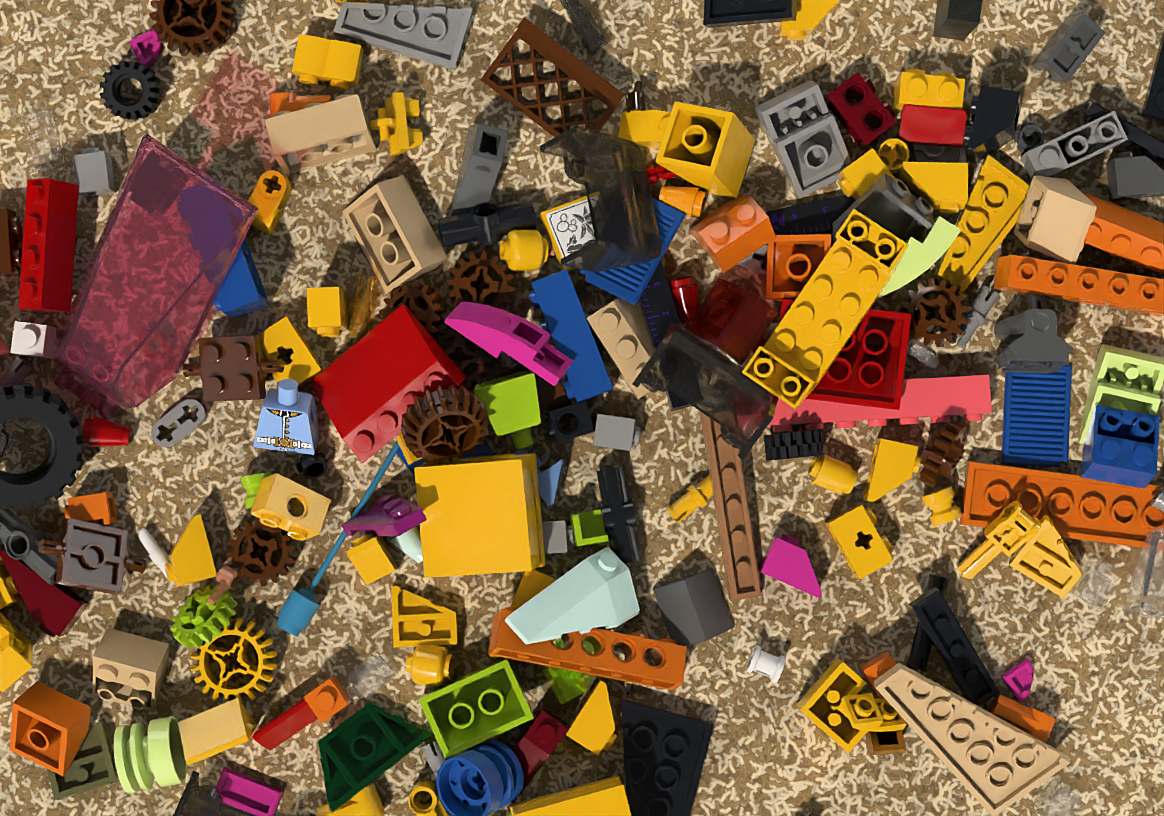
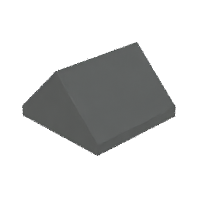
M713 568L653 588L670 639L676 640L677 645L688 646L704 642L734 628Z

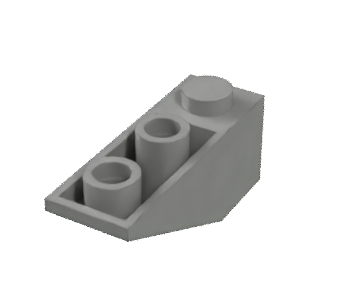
M1115 111L1026 152L1020 159L1031 181L1034 175L1053 177L1127 141L1128 138Z

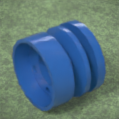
M493 739L470 747L442 763L437 772L436 787L439 799L452 816H488L518 798L523 789L524 775L521 763L515 753L504 743Z

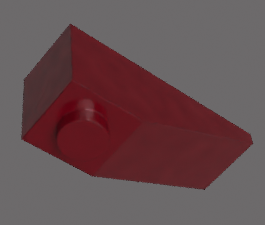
M3 549L0 557L31 616L40 623L39 628L52 637L67 635L89 602L65 585L48 584L21 559L17 560L9 557L6 550Z
M543 706L512 749L521 763L524 775L523 789L520 794L569 729V724Z

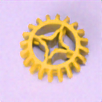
M229 617L230 625L223 626L220 629L222 632L220 636L213 638L209 644L203 641L199 648L201 652L195 651L190 654L191 658L199 660V663L190 666L191 671L200 670L201 675L197 676L194 681L195 683H200L205 680L207 684L202 688L204 694L212 688L215 690L212 695L213 700H218L223 693L224 703L233 700V695H235V699L238 698L244 703L245 694L250 700H253L257 697L255 689L262 693L267 689L261 680L266 682L273 681L274 676L266 671L277 669L278 664L268 662V658H273L278 653L276 650L267 652L266 647L274 643L272 638L264 642L261 640V637L266 633L265 628L258 630L255 634L253 630L256 622L250 621L246 628H244V618L239 617L233 627V622ZM225 635L240 636L232 649L219 648L214 644ZM249 642L254 646L258 654V667L247 657ZM238 651L237 661L242 666L237 665L230 670L231 660L226 655L230 657ZM210 655L221 666L219 680L212 672ZM237 672L245 675L249 673L254 676L246 685H228L230 679Z

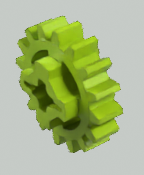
M209 584L205 591L202 592L198 589L196 593L186 598L187 604L185 606L177 608L179 613L172 618L175 624L170 627V630L173 632V637L182 646L185 645L188 649L193 645L196 648H200L203 641H206L208 644L211 643L213 638L222 634L220 629L223 626L230 625L228 620L229 617L236 614L232 608L237 605V602L228 589L214 605H211L207 599L218 588L219 584L214 588Z

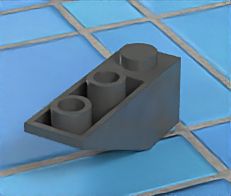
M479 123L469 126L450 216L471 213L475 206L489 202L503 161L509 131Z

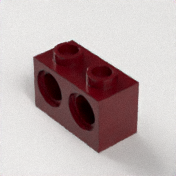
M857 72L829 93L825 98V103L860 149L863 150L896 124V120L894 119L895 112L891 106L885 101L881 102L875 95L876 88L871 80L866 76L862 78ZM849 90L857 92L860 96V103H849L846 100L845 92ZM865 116H875L879 121V128L870 129L867 127L864 121Z

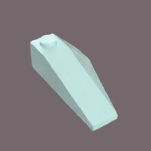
M607 546L584 559L506 617L505 622L525 644L558 639L561 638L562 634L579 631L580 634L589 633L592 628L605 626L606 629L616 628L638 615L640 609L629 568Z

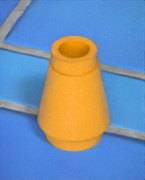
M663 185L659 194V200L685 212L686 216L690 218L694 216L701 217L707 200V192L700 191V187Z

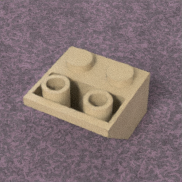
M1034 175L1013 233L1028 248L1065 263L1075 265L1079 253L1084 247V240L1090 224L1095 218L1097 206L1067 179Z
M107 627L93 655L92 696L99 697L104 701H114L129 705L134 709L154 712L168 664L169 644Z

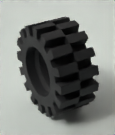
M122 61L119 62V65L113 64L109 67L111 71L103 74L102 77L105 78V81L100 82V88H103V93H100V97L105 99L104 106L106 109L112 110L110 113L120 116V118L138 120L139 118L144 119L148 117L149 113H154L157 110L155 106L161 103L162 99H159V94H163V88H159L161 81L159 77H155V72L152 69L147 68L146 65L141 63ZM129 78L138 80L142 86V96L134 103L126 102L120 94L122 83Z
M821 430L764 435L766 461L824 455Z

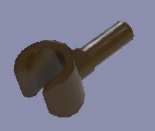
M641 81L635 82L633 92L625 94L627 112L635 109L646 110L644 92L641 91Z

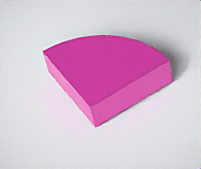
M153 29L129 41L139 62L146 65L147 68H150L157 61L156 57H159L162 49V43L158 39L160 33H155Z
M1025 658L1001 675V678L1019 703L1023 702L1031 691L1034 670L1030 660Z

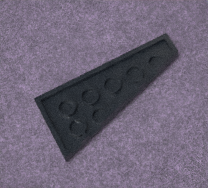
M620 698L626 796L631 816H690L714 724Z

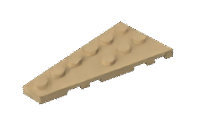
M901 663L896 664L873 681L875 688L991 816L998 815L1071 763L1069 757Z

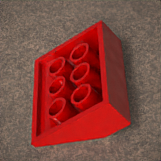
M782 299L779 323L795 300ZM869 309L821 381L806 399L900 410L912 314Z
M402 304L309 383L343 441L359 460L364 463L401 433L402 414L406 413L408 404H415V396L424 397L426 389L434 392L437 391L438 386L444 390L453 384L457 388L466 376L405 304Z

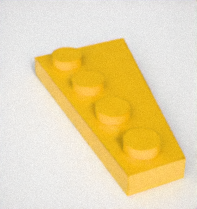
M989 154L983 161L969 194L968 201L956 225L961 231L951 246L945 251L936 272V276L941 280H950V287L955 284L961 286L960 294L966 290L1018 221L1030 185Z

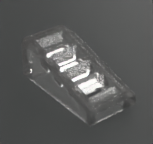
M47 109L21 116L20 121L29 173L35 179H49L67 175L65 158L52 110ZM46 123V128L31 131L32 126ZM48 136L47 140L34 143V139ZM46 149L51 150V152L37 155L38 151Z

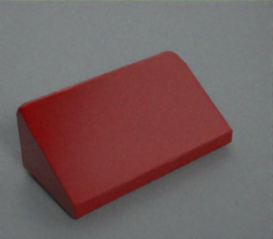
M904 104L901 110L898 139L906 143L962 148L967 111Z
M303 699L253 733L252 737L267 750H272L318 718L305 699Z

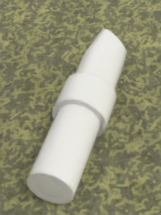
M142 528L139 533V539L150 554L151 560L155 565H158L167 578L164 564L169 563L168 554L163 547L159 546L154 537L145 528Z

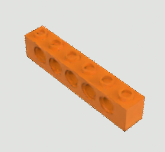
M1007 255L997 258L993 289L1164 316V279L1018 255Z
M505 607L493 617L488 655L672 691L683 684L687 646L677 645L676 640L660 638L657 641L648 639L646 634L640 632L623 634L616 632L615 628L606 629L603 626L592 628L589 633L580 634L579 631L562 634L563 648L557 647L552 640L525 644L505 622L506 617L518 608ZM583 641H588L593 645L594 654H590L584 649ZM614 647H618L624 652V660L616 657ZM645 653L653 656L655 666H651L646 662Z

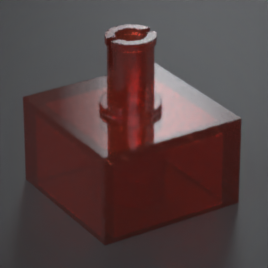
M718 278L683 330L710 351L742 366L751 351L755 353L759 346L764 347L768 338L764 337L763 334L778 312L754 292Z

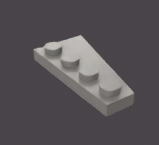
M342 2L334 34L455 71L474 11L473 8L463 7L462 9H451L442 6H433L431 8L414 7V5L390 6L380 3Z

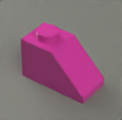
M782 534L781 538L773 536L758 569L759 572L820 598L822 594L821 588L806 550L798 547L800 541L786 534Z

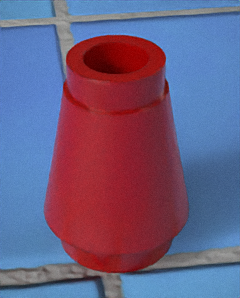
M694 276L670 280V291L680 323L687 324L699 321L698 283H695Z
M96 416L93 419L85 418L82 438L85 444H89V447L128 446L131 427H125L124 425Z

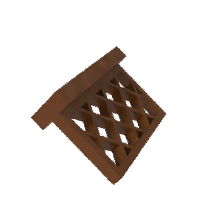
M524 17L517 26V31L480 80L581 157L616 109L625 101V95ZM522 39L530 46L531 59L514 62L513 48ZM535 50L542 56H544V58L536 59ZM509 55V61H510V62H509V63H503V61H504V60L506 59V57ZM550 61L555 65L556 79L539 81L537 63ZM532 64L534 82L517 84L515 66ZM510 67L513 85L499 86L491 80V77L498 68ZM560 70L566 73L569 77L561 78ZM575 80L580 84L581 98L564 100L561 82ZM557 83L559 101L542 103L539 85ZM535 86L537 104L524 106L519 102L518 88ZM513 89L514 97L505 90ZM585 89L594 96L585 97ZM600 100L609 107L601 118L588 120L586 101ZM582 102L584 120L567 123L564 104ZM560 105L562 123L547 124L544 121L542 107ZM538 108L539 117L529 109ZM597 123L590 132L589 124ZM585 124L586 138L578 148L569 141L567 127ZM563 127L564 136L554 128Z

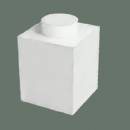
M15 321L10 353L52 359L57 328Z

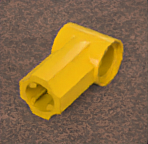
M421 780L413 785L409 794L408 804L417 816H450L439 799L437 787L433 782ZM419 791H427L433 800L430 803L421 804L416 800L415 794Z
M374 782L334 813H331L328 803L316 808L318 816H382L386 813Z

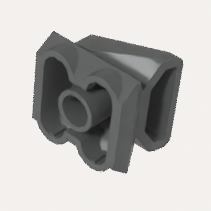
M1028 309L995 324V336L1008 344L994 359L999 371L1048 374L1061 370V366L1069 364V354L1073 347L1059 337L1055 311L1050 309Z

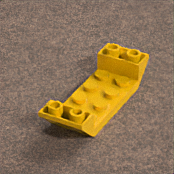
M854 208L836 233L835 237L837 240L764 347L759 346L741 372L794 409H797L821 381L891 279L909 244Z

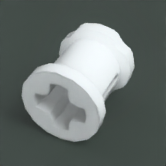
M755 645L745 671L748 673L754 671L767 676L771 682L776 684L783 671L786 657L782 655L776 657L762 651L760 646Z

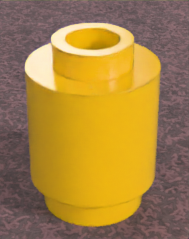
M827 454L821 455L820 458L814 457L808 470V474L811 475V483L837 494L843 492L848 495L852 491L858 477V471L852 469V465Z

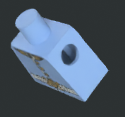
M283 379L278 383V389H270L267 392L260 413L254 447L314 455L320 438L314 396L309 393L298 392V383L295 380Z

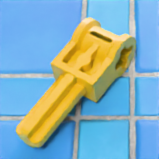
M1011 502L984 529L987 539L958 565V571L963 577L972 579L1000 552L1010 557L1018 548L1030 541L1038 533L1042 522L1038 518L1029 516L1022 509L1020 502Z

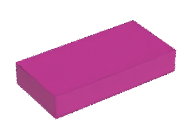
M224 767L212 798L255 816H274L284 790Z

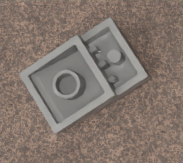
M808 80L754 107L768 141L797 198L800 199L838 180L839 177L837 175L852 163L834 115L829 113L819 85L814 81Z

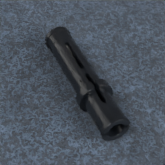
M929 574L930 578L926 592L937 587L945 598L950 579ZM919 621L906 667L926 672L932 642Z

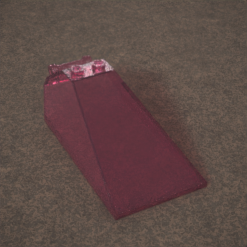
M144 135L73 300L71 312L68 313L53 360L63 367L54 385L61 390L66 388L97 409L101 417L109 420L119 405L124 409L138 407L179 375L259 208L150 135ZM74 375L107 396V400L73 378Z

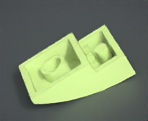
M939 216L934 219V226L930 229L925 227L918 240L912 237L907 239L905 242L909 246L891 279L877 299L903 287L928 270L951 246L961 229Z
M1101 344L1089 386L1079 433V443H1085L1092 413L1096 405L1156 415L1161 402L1159 393L1164 381L1163 357Z

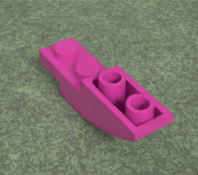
M461 302L444 321V323L494 357L498 358L502 352H505L553 386L557 385L573 363L572 359L547 343L552 334L526 319L502 309L479 303Z

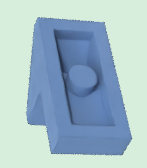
M521 448L513 454L535 453V451L531 449L527 452L525 448ZM536 454L539 494L549 507L555 502L563 459L541 473L539 467L543 463Z

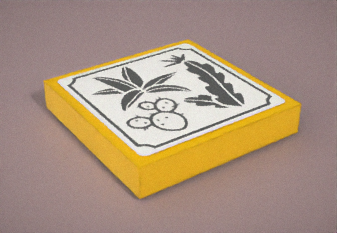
M599 192L539 214L562 271L565 269L570 271L583 266L609 220V215Z

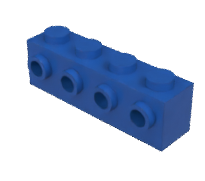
M565 269L531 282L533 291L528 292L534 310L541 308L545 319L539 322L541 328L552 334L550 338L553 339L556 349L573 360L571 367L566 372L568 379L562 381L568 398L575 397L577 403L613 390L568 270Z

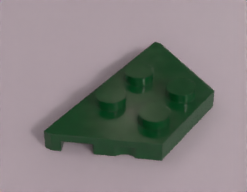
M369 702L317 742L331 813H334L424 743L432 734L424 728L422 730L405 722V719L395 714L391 715Z

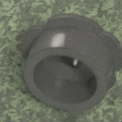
M1033 123L1023 124L1021 129L1016 130L1014 137L1017 149L1024 154L1043 145L1045 140L1043 130ZM1027 136L1032 138L1031 142L1027 141Z

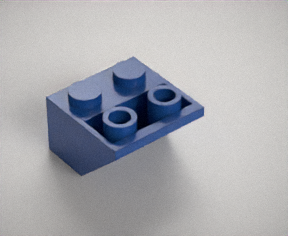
M1096 405L1083 446L1081 478L1144 489L1157 475L1160 416Z

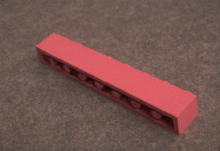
M989 375L903 379L900 410L805 399L797 409H794L777 396L770 395V392L763 387L731 390L736 427L741 428V434L760 433V427L773 426V432L792 431V425L804 424L805 430L824 429V423L836 422V428L856 427L855 421H868V427L887 426L888 419H900V425L919 424V418L931 417V423H945L951 421V416L963 415V421L983 420L982 414L992 413Z

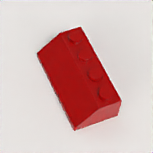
M50 178L27 180L18 306L21 312H71L79 185Z

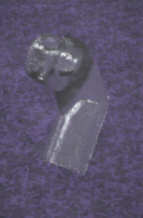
M911 339L908 342L907 354L922 361L918 365V371L927 377H932L934 371L940 367L937 353L932 348L915 339Z

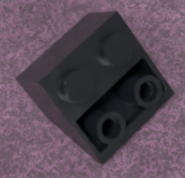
M981 86L979 96L973 95L970 108L973 125L972 127H966L963 145H966V153H968L971 163H978L988 154H992L1014 139L1021 110L1020 92Z

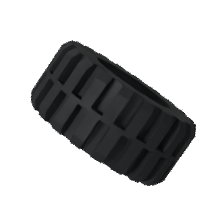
M11 382L1 384L2 388H0V424L13 418L24 417L34 419L48 431L51 449L45 461L32 471L12 474L0 470V508L8 510L9 506H15L18 511L28 510L29 505L34 504L40 508L47 505L46 500L51 497L57 500L64 494L63 488L66 485L71 487L76 481L75 473L77 470H81L84 462L82 459V453L85 452V442L82 438L83 432L74 413L65 401L58 395L52 394L49 389L42 386L37 388L32 386L31 383L21 382L20 385H12Z

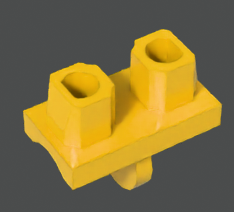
M394 92L392 97L384 99L385 108L377 109L378 119L370 121L369 125L371 130H379L381 141L389 140L390 155H400L407 150L423 145V136L421 129L407 128V119H415L419 116V100L404 98V92Z

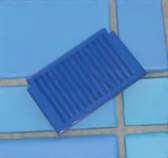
M637 189L633 194L625 190L580 269V273L587 275L586 282L636 306L684 220L686 213Z
M1071 365L1061 366L1060 371L1048 374L1005 372L1001 464L1059 467V461L1063 463L1068 462Z

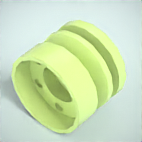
M174 716L151 720L148 725V733L141 722L132 724V727L122 725L116 728L114 733V759L118 777L125 792L130 794L139 791L140 788L144 791L151 789L154 777L161 787L185 782L187 763L185 761L178 721Z

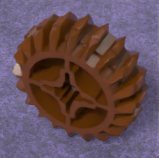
M152 0L151 6L157 9V11L149 14L150 18L156 21L152 29L155 33H160L158 39L162 44L168 42L167 48L170 51L174 52L179 48L181 56L185 57L189 50H191L192 55L198 58L200 48L207 55H211L209 45L214 44L218 49H221L222 44L218 39L222 36L224 39L229 40L231 37L225 28H235L236 24L229 19L237 15L236 10L229 7L234 3V0ZM176 1L179 5V11L173 18L174 22L170 24V10ZM185 4H187L191 10L193 9L195 12L198 13L197 17L202 22L201 24H199L195 20V18L193 19L188 15L189 11L186 9ZM216 4L217 15L210 28L207 23V16L213 10L212 6ZM194 28L199 29L203 33L196 37L178 35L181 31L185 33Z
M451 384L448 389L444 390L438 386L437 391L434 392L426 389V395L424 397L415 396V404H408L406 413L402 414L401 433L406 447L415 454L416 458H424L426 463L433 459L438 464L444 459H448L452 463L453 458L458 456L464 459V453L475 452V445L483 444V437L488 435L489 416L485 404L474 391L469 392L465 386L456 389Z

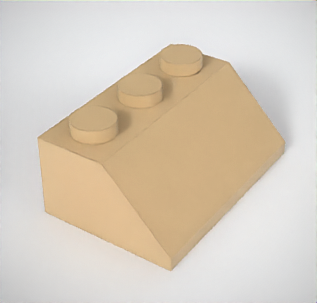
M342 94L337 96L334 101L323 104L320 102L309 103L301 110L294 112L280 111L273 114L272 118L264 119L273 155L285 175L377 150L363 104L358 94Z
M404 175L375 184L342 211L386 294L391 293L393 288L398 289L402 287V283L408 284L432 271L448 259Z
M617 298L586 318L589 327L637 400L663 384L639 301L635 306L621 298Z

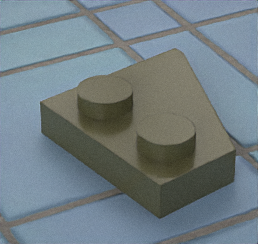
M105 721L97 722L92 726L93 729L86 735L68 772L64 776L47 769L54 800H62L120 781Z

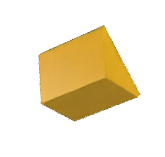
M238 698L178 722L187 765L189 766L250 740L257 725L254 718Z

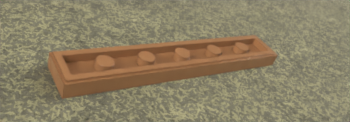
M729 407L701 412V423L729 600L737 601L762 596L734 408Z

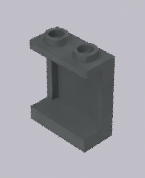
M884 173L832 223L833 241L837 240L835 235L853 208L905 242L923 225L928 229L934 226L933 207L925 198H917L909 192L908 187L901 180H894Z

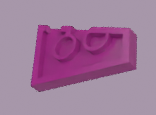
M387 494L375 501L376 506L343 523L341 526L347 536H353L358 531L361 536L371 534L372 532H376L378 536H400L426 521L427 518L422 508L398 494Z

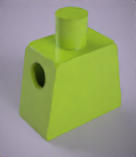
M528 369L475 385V393L484 402L489 421L497 436L511 433L516 449L534 444L529 427L541 424L535 373Z

